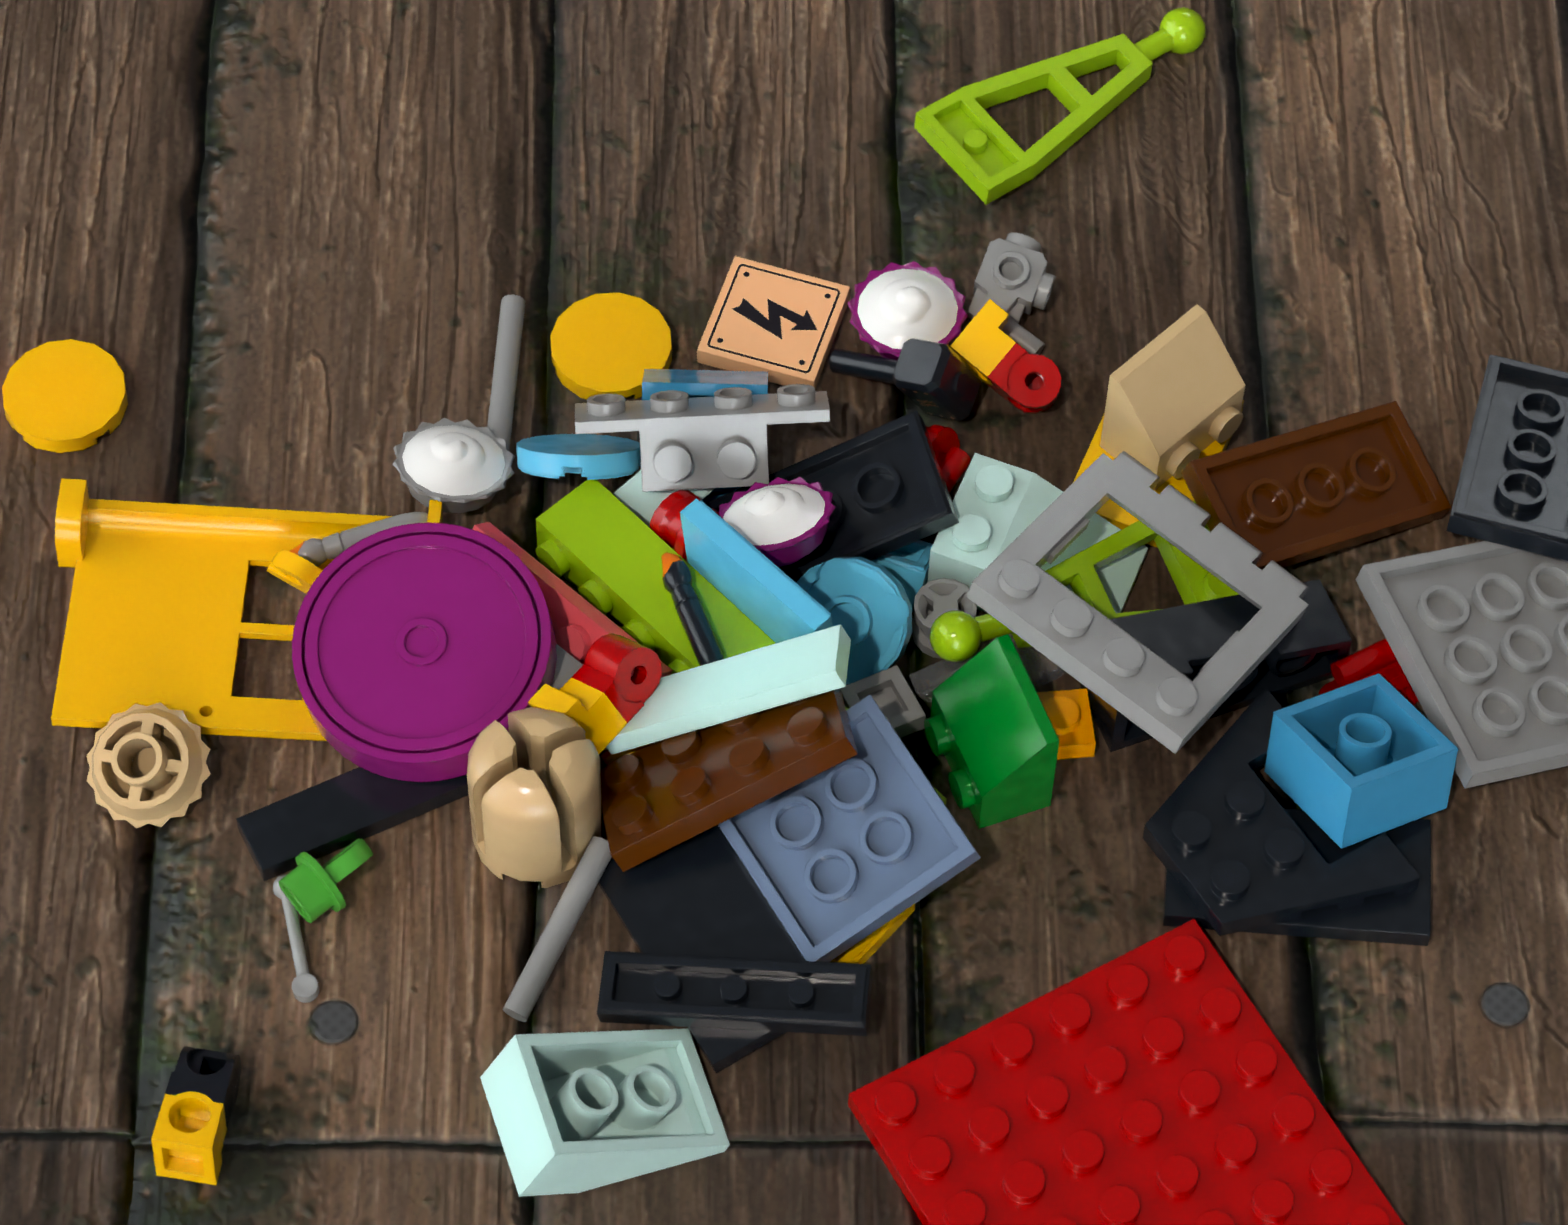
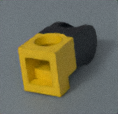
M188 1046L183 1047L175 1071L171 1072L151 1138L156 1176L217 1186L222 1166L221 1151L230 1115L234 1109L239 1090L241 1074L240 1055Z

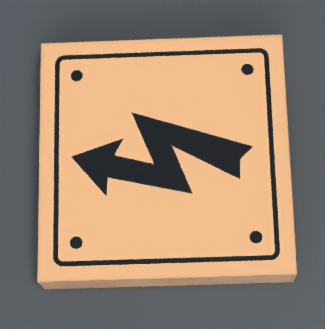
M735 256L697 348V363L727 371L768 372V382L783 386L806 384L816 389L850 300V286Z

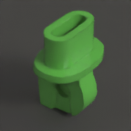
M362 838L353 841L323 866L310 854L301 852L295 857L298 867L278 882L279 886L303 919L308 923H312L330 908L335 912H339L346 907L345 899L336 884L373 855V852Z

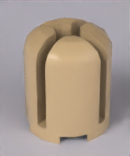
M529 707L508 713L509 732L497 720L490 723L479 733L468 753L467 784L472 837L481 862L498 878L503 880L502 874H505L519 881L541 882L542 888H549L570 881L592 837L601 838L600 757L594 742L586 739L585 730L574 719L560 712Z

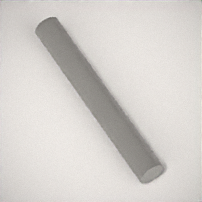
M506 295L501 299L487 427L491 429L494 437L506 440L508 452L510 450L525 311V300L518 295Z
M593 836L503 1007V1011L510 1017L522 1022H526L612 857L607 840Z

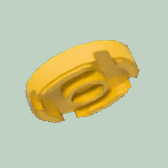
M620 292L593 294L574 302L557 318L550 335L551 358L557 377L564 387L586 400L593 395L607 393L619 394L625 398L634 395L635 399L642 397L644 369H669L672 362L670 327L660 311L642 298Z
M73 339L46 342L25 352L10 367L2 386L3 407L6 419L12 429L14 427L23 436V440L34 448L56 453L80 451L97 444L96 438L104 435L108 430L111 434L121 424L128 406L124 372L113 355L93 343Z

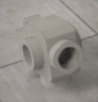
M1008 233L1006 240L998 238L989 243L975 280L974 297L968 310V317L972 320L987 301L991 299L1009 314L1008 322L1002 328V331L1029 354L1039 355L1045 347V343L1022 327L1019 322L1022 314L1030 315L1033 307L1041 310L1045 309L1056 276L1046 272L1047 261L1043 253H1040L1041 244L1038 241L1021 233Z

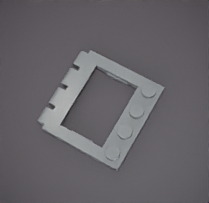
M1125 451L1120 453L1114 460L1103 453L973 580L966 597L1176 754L1301 620L1309 605L1302 600L1309 586L1273 560L1261 570L1256 566V563L1262 556L1260 550L1222 522L1211 532L1204 527L1209 521L1211 514L1171 485H1168L1160 494L1155 492L1153 489L1158 484L1160 477ZM1109 499L1260 609L1240 631L1237 630L1209 659L1193 681L1041 569L1046 562L1051 564L1086 530L1090 522L1089 519Z

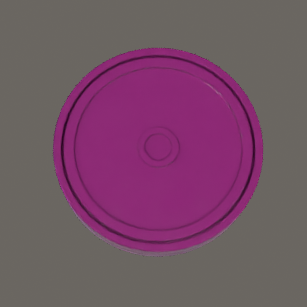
M431 522L412 523L392 527L360 540L338 555L320 573L305 595L298 611L292 638V662L298 688L313 722L322 736L343 757L371 773L386 778L411 782H431L466 775L468 753L479 733L494 720L501 723L509 732L508 713L531 707L528 701L545 683L550 686L552 685L557 662V643L552 620L541 588L528 567L511 550L495 539L463 526Z

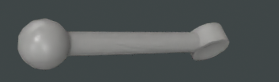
M283 874L274 881L273 892L282 900L296 977L292 982V991L298 1001L309 1003L318 997L319 984L317 979L309 973L298 912L283 893L278 883L286 876Z

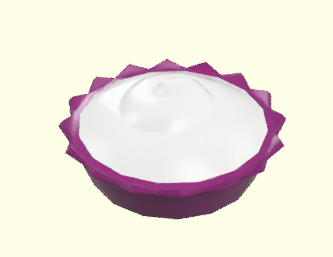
M915 261L905 265L890 262L883 270H870L865 281L855 284V296L848 302L852 312L850 323L858 330L860 340L868 343L871 349L883 357L898 360L903 344L911 338L948 345L951 340L961 334V324L968 316L963 309L966 296L956 290L955 279L943 277L937 267L923 268Z
M777 477L768 484L755 482L748 491L734 492L729 503L719 506V516L777 567H782L799 561L822 543L827 531L829 516L835 509V506L831 503L833 493L823 491L820 482L808 484L801 477L791 481Z

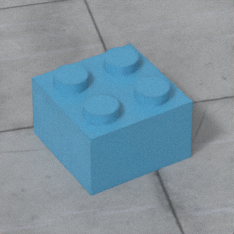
M1378 673L1274 711L1264 772L1342 849L1446 809L1458 748Z

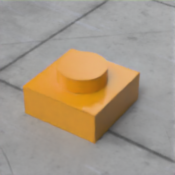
M1087 688L1037 692L1059 738L1057 760L1094 757L1096 741Z

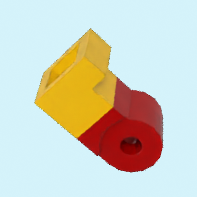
M989 299L951 344L950 348L978 374L983 382L1015 408L1024 413L1031 414L1044 412L1055 403L1061 388L1059 368L1051 359L1043 355L1029 354L1005 334L1002 328L1007 324L1009 314Z
M612 633L604 635L592 644L587 651L583 666L560 690L545 683L528 703L531 707L560 712L574 719L585 730L586 739L594 742L597 752L600 754L653 694L660 682L662 664L658 654L652 649L621 635Z

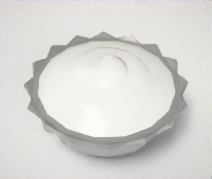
M443 418L435 424L421 422L416 431L404 432L402 443L393 447L396 455L393 466L400 473L401 481L406 484L411 495L426 507H429V500L442 502L443 512L464 513L481 508L492 500L497 491L505 488L506 481L514 474L511 465L515 456L507 451L506 440L494 437L489 427H476L468 419L456 423L447 418Z

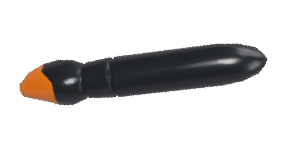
M664 553L661 556L664 587L672 596L675 609L699 666L724 659L702 604L692 587V576L689 568L676 554Z

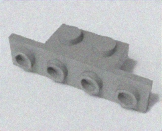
M806 384L785 385L778 388L776 394L752 395L750 389L729 387L715 391L714 397L688 398V393L667 390L652 394L650 400L625 401V397L622 395L607 393L593 395L587 399V403H575V434L639 431L642 492L752 486L755 482L768 484L767 425L830 422L827 391L815 392L813 386Z

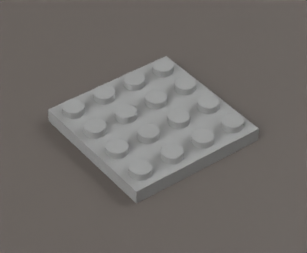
M1482 541L1362 566L1355 580L1428 720L1458 748L1454 770L1464 789L1568 766V561L1489 541Z

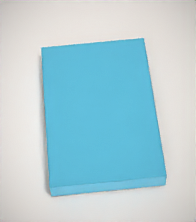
M696 498L680 511L687 562L775 643L833 627L832 615L828 610L702 500L699 501Z

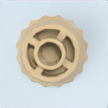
M161 702L149 706L135 703L127 711L113 714L107 725L95 733L94 746L86 756L90 767L87 782L94 789L96 804L107 808L113 820H126L136 829L146 824L162 827L170 818L184 817L189 804L202 798V783L211 775L206 763L210 748L201 740V727L189 722L183 710H169Z

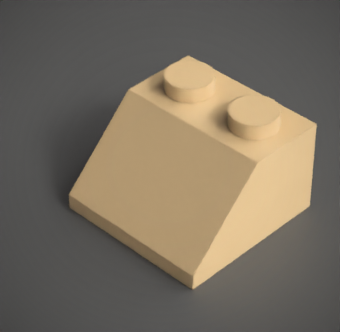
M1198 304L1120 366L1109 378L1100 447L1113 458H1116L1125 451L1158 475L1160 480L1153 489L1154 491L1172 476L1176 479L1183 477L1181 472L1190 461L1198 459L1200 453L1215 440L1218 443H1222L1230 438L1238 429L1243 419L1241 408L1246 385L1210 317Z

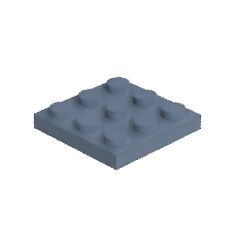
M870 694L846 710L857 755L718 824L806 961H832L981 858Z

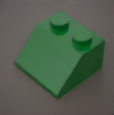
M1006 634L994 639L933 690L931 717L924 720L925 733L933 753L936 756L944 754L950 766L951 772L948 774V779L954 800L960 809L969 808L978 829L1051 806L1059 738L1010 635Z

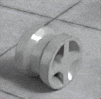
M941 578L928 582L915 595L912 636L914 643L923 653L933 658L942 659L935 653L930 643L932 624L941 614L958 610L970 614L973 618L976 617L977 605L966 597L969 591L967 585L954 579Z

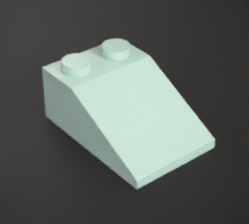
M975 453L952 502L959 523L939 531L930 550L928 582L941 578L954 579L967 585L970 589L973 580L1036 520L1063 491L1034 472ZM1095 513L1089 519L1090 522L1086 530L1051 564L1046 562L1041 569L1046 571L1121 529ZM1145 545L1096 570L1115 613H1122L1147 556L1148 547ZM1067 585L1066 587L1073 592L1071 585ZM977 605V609H978V610L984 611L982 608H980V607Z
M689 1028L515 1034L480 1077L519 1197L580 1193L725 1152L730 1146Z

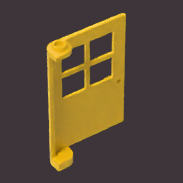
M61 478L55 517L56 554L58 567L75 568L51 715L52 726L103 728L107 725L113 714L125 712L135 703L149 706L161 702L169 710H183L189 722L201 727V734L327 741L313 722L303 698L302 700L232 696L240 638L292 641L294 625L242 622L249 566L268 567L276 553L282 550L290 551L303 541L311 538L323 539L334 533H341L343 530L392 516L89 499L87 480ZM429 500L427 522L443 523L442 502ZM327 559L317 567L324 570L334 559Z

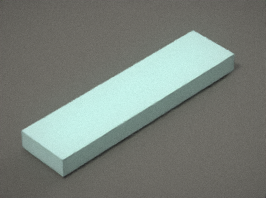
M839 624L661 677L659 685L644 702V706L606 748L611 755L846 687L851 639L842 625Z

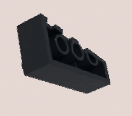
M1320 579L1303 582L1309 586V589L1302 600L1309 605L1301 620L1209 719L1249 706L1260 693L1267 689L1276 697L1333 677L1331 664L1349 656L1352 639ZM1234 595L1110 620L1193 681L1209 659L1237 630L1240 631L1260 609L1241 595ZM1081 684L1080 689L1087 688L1083 684ZM1087 688L1091 713L1110 752L1153 738Z

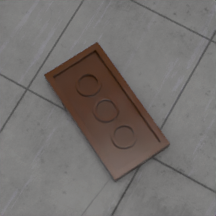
M1397 401L1190 461L1181 472L1196 504L1211 514L1207 522L1210 532L1222 522L1260 550L1262 556L1256 563V566L1261 570L1272 560L1284 568L1439 520L1452 508Z
M836 689L651 743L629 755L616 758L608 766L600 769L601 807L610 854L621 870L625 872L857 755L841 690Z

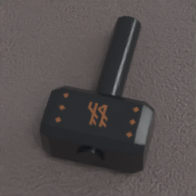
M911 338L903 344L898 360L838 348L832 352L829 360V367L833 373L895 384L898 389L927 415L962 421L970 416L981 385L978 374L947 344Z

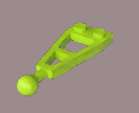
M1185 7L1175 8L1163 17L1159 31L1135 44L1123 33L964 86L916 112L914 128L987 205L1034 179L1147 82L1152 71L1153 63L1151 61L1169 51L1176 54H1188L1195 51L1205 38V23L1196 11ZM1112 65H1116L1121 70L1093 95L1076 79L1077 77ZM1047 88L1070 114L1024 152L984 109Z
M1141 521L1131 524L1045 571L1064 586L1070 584L1076 595L1108 619L1155 611L1115 613L1096 572L1097 569L1154 540L1185 605L1239 595ZM1206 524L1204 528H1206L1208 531H1210L1209 528H1208V526H1207V524ZM948 611L941 614L934 621L930 630V643L933 650L939 657L950 662L965 661L977 652L981 642L1006 634H1012L1018 648L1032 647L990 614L973 618L970 614L963 611Z

